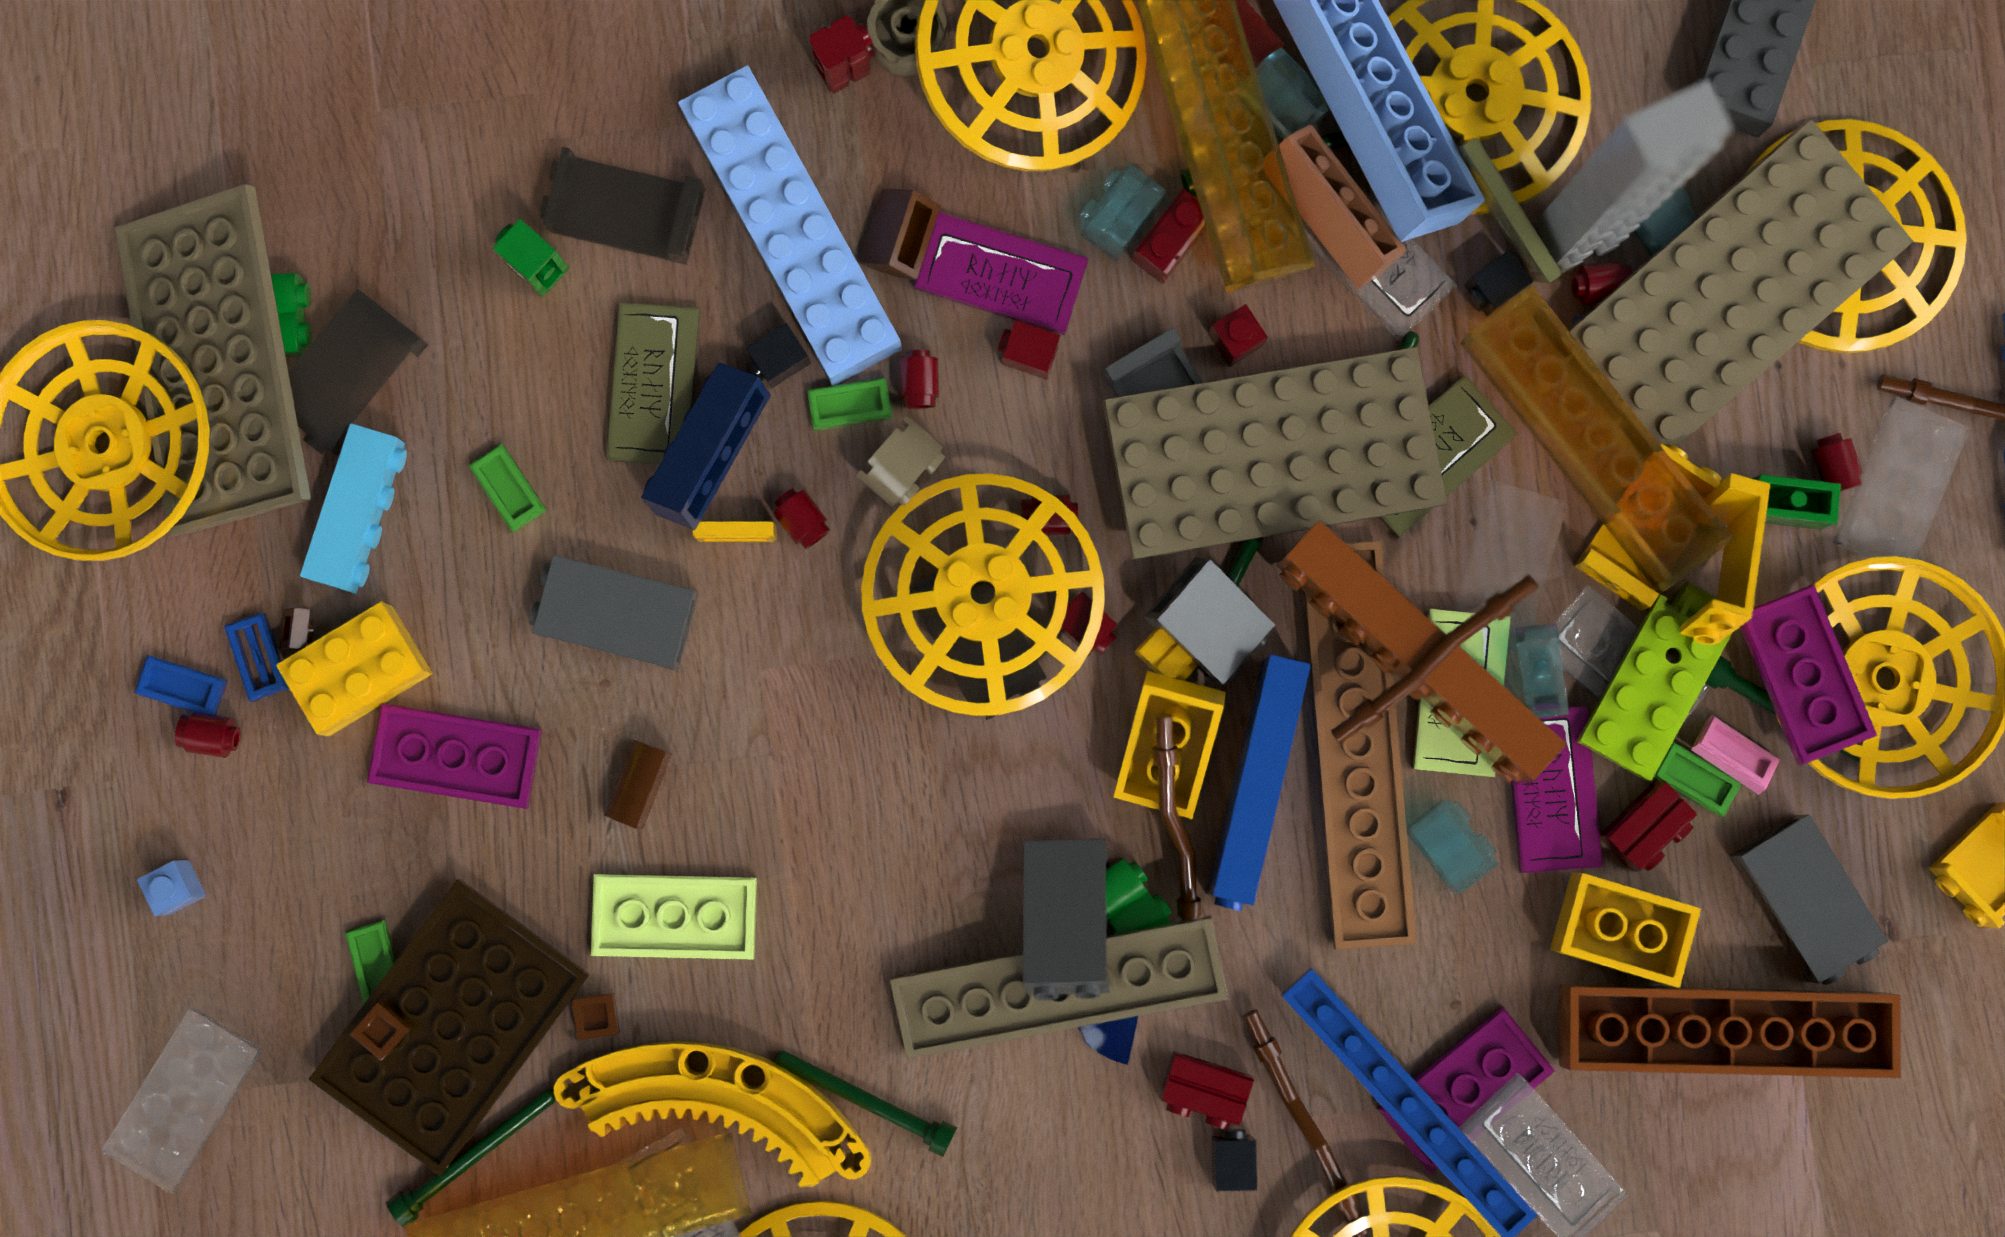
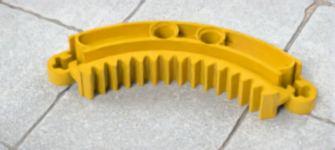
M676 1040L645 1043L622 1048L591 1059L562 1074L554 1085V1095L557 1102L561 1106L570 1109L581 1106L590 1122L587 1124L589 1129L600 1137H604L611 1132V1126L615 1130H619L626 1125V1120L630 1125L637 1123L641 1119V1114L646 1121H650L656 1116L657 1110L661 1118L666 1119L671 1115L674 1108L677 1118L682 1119L688 1110L691 1109L693 1120H698L707 1111L709 1123L712 1124L722 1115L725 1128H729L736 1120L739 1122V1134L742 1135L749 1128L754 1129L752 1141L756 1143L763 1137L768 1138L766 1151L770 1152L779 1147L781 1152L778 1161L780 1163L788 1159L793 1161L788 1172L790 1174L798 1172L804 1174L798 1183L799 1187H813L835 1171L846 1179H857L868 1171L871 1164L870 1150L857 1130L835 1104L803 1078L778 1066L775 1062L765 1057L731 1046L700 1041ZM692 1051H701L707 1056L709 1065L705 1072H696L689 1066L688 1058ZM757 1065L762 1068L765 1080L761 1086H751L746 1082L744 1070L747 1066ZM586 1067V1073L580 1071ZM587 1077L591 1084L579 1091L581 1099L577 1100L574 1095L567 1098L564 1094V1090L568 1088L566 1080L570 1078L573 1083H577ZM593 1086L600 1090L593 1093ZM847 1133H849L851 1138L855 1139L847 1142L851 1152L854 1154L861 1152L863 1154V1158L859 1162L861 1168L855 1170L852 1165L846 1168L843 1166L842 1162L846 1158V1153L842 1146L837 1149L836 1154L830 1148V1146L840 1144L845 1139Z

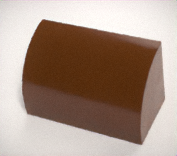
M882 189L859 263L885 274L917 280L941 205L914 190Z
M633 739L604 815L630 827L643 829L672 754Z

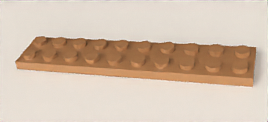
M1382 541L1345 543L1385 579ZM1303 590L1309 664H1311L1310 675L1333 948L1340 950L1417 944L1396 704L1382 713L1383 719L1370 728L1367 726L1363 727L1341 744L1331 733L1332 729L1355 713V707L1368 698L1371 700L1375 699L1394 685L1393 671L1390 670L1386 673L1370 659L1372 652L1361 642L1358 646L1350 642L1339 630L1342 625L1331 615L1325 618L1319 614L1309 603L1312 597Z

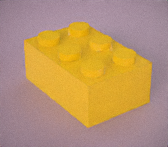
M382 601L276 664L316 734L329 737L381 706V703H386L433 674L394 607Z
M1147 671L1113 798L1159 810L1158 766L1153 764V747L1157 745L1156 715L1171 714L1173 745L1178 747V764L1174 766L1176 810L1179 816L1193 819L1224 708L1226 692Z
M1571 872L1550 950L1663 985L1680 988L1701 908L1585 873Z

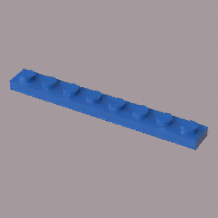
M1309 968L1281 994L1285 1001L1501 1237H1515L1538 1216L1312 968Z

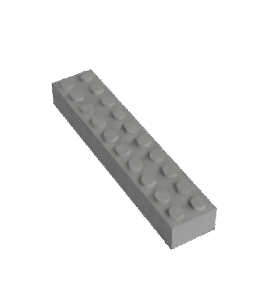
M1709 80L1626 117L1533 223L1532 226L1562 273L1580 266L1584 263L1583 259L1594 252L1600 257L1618 248L1620 242L1630 237L1628 233L1639 228V223L1648 219L1651 216V212L1662 206L1660 202L1670 198L1673 195L1672 191L1684 185V180L1697 172V167L1710 160L1709 155L1723 148L1721 141L1733 130V127Z

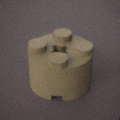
M875 0L867 19V30L873 42L870 46L877 62L893 76L918 75L915 57V35L917 19L924 0ZM940 1L932 21L931 53L944 51L947 46L946 13ZM908 27L913 33L906 34L902 32V28Z
M908 415L901 422L907 427L904 432L896 427L868 460L866 465L872 470L868 474L860 470L855 476L892 508L896 503L905 506L919 490L920 487L914 482L922 472L929 477L946 458L940 452L944 446Z

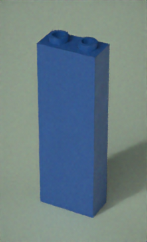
M1269 655L1262 660L1206 893L1216 896L1214 905L1242 911L1243 903L1254 906L1311 664L1275 655Z

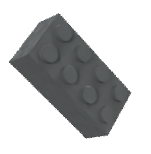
M1723 0L1693 87L1707 80L1710 81L1733 129L1759 138L1773 125L1816 0Z

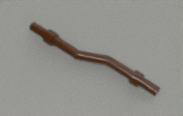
M1882 374L1878 380V390L1905 396L1909 402L1921 405L1929 402L2005 421V404L1935 388L1932 387L1931 382L1916 378L1912 379V381H1907Z
M1528 574L1504 593L1498 591L1485 601L1486 606L1446 634L1409 674L1375 699L1371 700L1368 698L1355 707L1353 715L1331 730L1334 738L1341 744L1363 727L1367 726L1370 728L1383 719L1382 713L1421 686L1458 646L1495 619L1499 621L1504 619L1514 611V605L1538 589L1539 586L1533 577Z
M1158 714L1156 715L1157 745L1153 747V764L1158 766L1159 813L1179 854L1181 897L1177 898V916L1182 921L1201 916V898L1197 896L1195 850L1176 810L1174 766L1178 764V747L1173 745L1172 715Z
M1257 1009L1247 1012L1243 1015V1018L1256 1043L1253 1049L1261 1063L1265 1062L1286 1108L1314 1151L1332 1189L1331 1193L1345 1187L1348 1184L1327 1141L1299 1098L1279 1056L1282 1051L1276 1038L1270 1037ZM1357 1194L1335 1204L1336 1209L1343 1212L1347 1223L1362 1217L1357 1206L1359 1201ZM1366 1228L1353 1236L1362 1237L1369 1232V1229Z

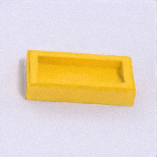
M699 522L697 528L693 530V537L698 542H775L777 540V526L774 522Z

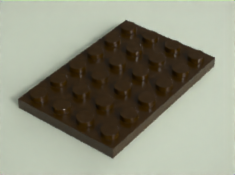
M457 879L308 1080L437 1175L441 1176L590 974L461 879ZM380 1001L412 1027L383 1061H380L350 1035L376 1003Z

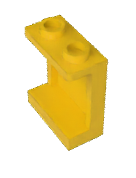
M1998 802L1990 808L1929 867L1937 877L1935 879L1936 885L1952 898L1955 896L1966 907L1963 909L1965 916L1980 928L1984 926L1985 928L1999 929L2005 924V921L2002 919L2005 915V802Z

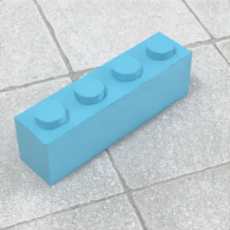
M350 423L300 577L353 594L357 593L358 587L364 586L370 569L369 564L366 563L370 550L377 547L381 538L382 526H379L383 510H389L393 502L395 491L391 486L395 474L402 471L406 462L407 451L404 450L405 443L395 436Z

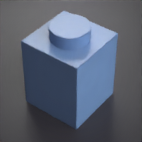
M173 860L136 879L154 916L171 915L206 897L204 889L189 860Z

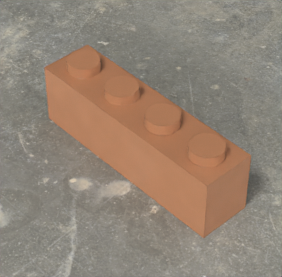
M1311 124L1287 136L1262 162L1263 167L1272 177L1273 181L1279 186L1357 290L1381 276L1408 251Z

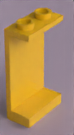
M1661 443L1650 451L1574 565L1575 568L1640 611L1650 608L1659 596L1656 589L1703 520L1697 517L1699 503L1722 480L1721 476L1715 471L1704 466L1699 468L1688 461V455L1682 449L1672 444L1665 446Z
M1731 473L1699 503L1697 517L1726 525V537L1717 598L1710 601L1680 626V634L1693 637V640L1700 644H1719L1752 618L1770 491L1769 483Z

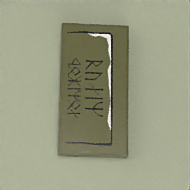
M1478 138L1463 140L1456 144L1485 199L1484 203L1534 282L1550 283L1561 276L1559 267Z
M620 302L607 447L608 461L660 465L663 460L666 447L675 439L683 425L685 414L693 407L700 323L699 308Z
M1466 374L1429 406L1445 496L1447 497L1518 435L1517 431ZM1433 508L1382 516L1379 519L1398 539Z

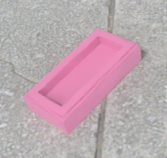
M1714 715L1705 721L1691 748L1693 752L1758 795L1766 790L1780 759Z

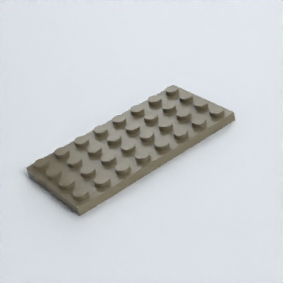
M1812 119L1806 120L1561 336L1656 447L1661 443L1665 446L1668 444L1679 446L1914 241Z
M243 184L115 227L132 326L154 335L172 348L184 361L199 385L207 408L210 437L209 455L204 477L194 500L182 518L168 531V536H183L311 500L255 187ZM134 340L136 353L138 354L141 343ZM156 351L149 374L156 378L166 389L174 402L176 410L192 403L193 399L189 388L181 374L164 356ZM144 385L143 394L148 421L165 415L164 409L157 397ZM197 419L181 426V455L175 476L187 484L193 474L198 452ZM169 431L151 437L155 463L163 468L167 464L170 450ZM168 490L162 496L165 519L172 513L180 501V498Z
M1417 347L1128 395L1103 401L1132 560L1308 530L1318 520L1326 526L1440 507L1447 504Z

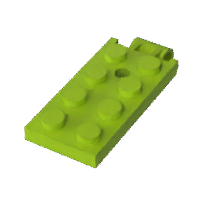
M1686 581L1675 595L1671 605L1666 603L1667 597L1663 595L1657 597L1579 735L1578 743L1645 781L1653 779L1732 635L1730 634L1719 644L1705 645L1694 641L1693 637L1679 633L1680 626L1710 601L1716 600V596ZM1670 648L1676 649L1680 655L1678 662L1675 664L1668 662L1666 659V652Z

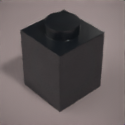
M1509 250L1473 275L1464 286L1468 290L1466 297L1470 304L1477 311L1480 312L1482 310L1489 317L1524 292L1534 281L1512 251Z
M787 323L746 348L751 357V360L746 363L747 367L761 381L766 380L771 389L811 364L807 353Z
M1222 1129L1221 1136H1212L1213 1187L1216 1191H1258L1256 1139L1253 1136H1246L1245 1129Z

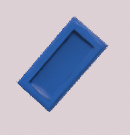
M147 655L134 693L191 712L216 715L228 680Z

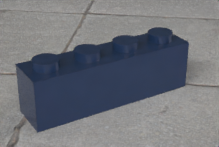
M718 362L712 374L705 379L702 392L694 406L685 414L683 425L678 434L666 447L664 458L655 474L646 482L641 498L655 515L692 530L697 528L771 397V394L758 376Z

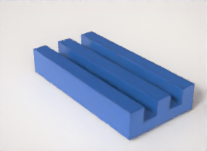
M259 613L224 626L249 702L261 700L260 698L269 697L277 692L290 689L276 666L282 660L265 613ZM255 624L258 626L276 680L275 684H272L253 626ZM241 629L245 631L263 688L258 690L238 632Z

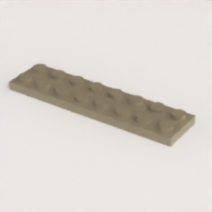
M1212 916L1107 935V977L1110 983V993H1100V997L1095 999H1080L1075 997V994H1059V998L1055 1000H1038L1034 998V995H1028L1023 984V952L893 976L890 979L907 1059L1228 999Z

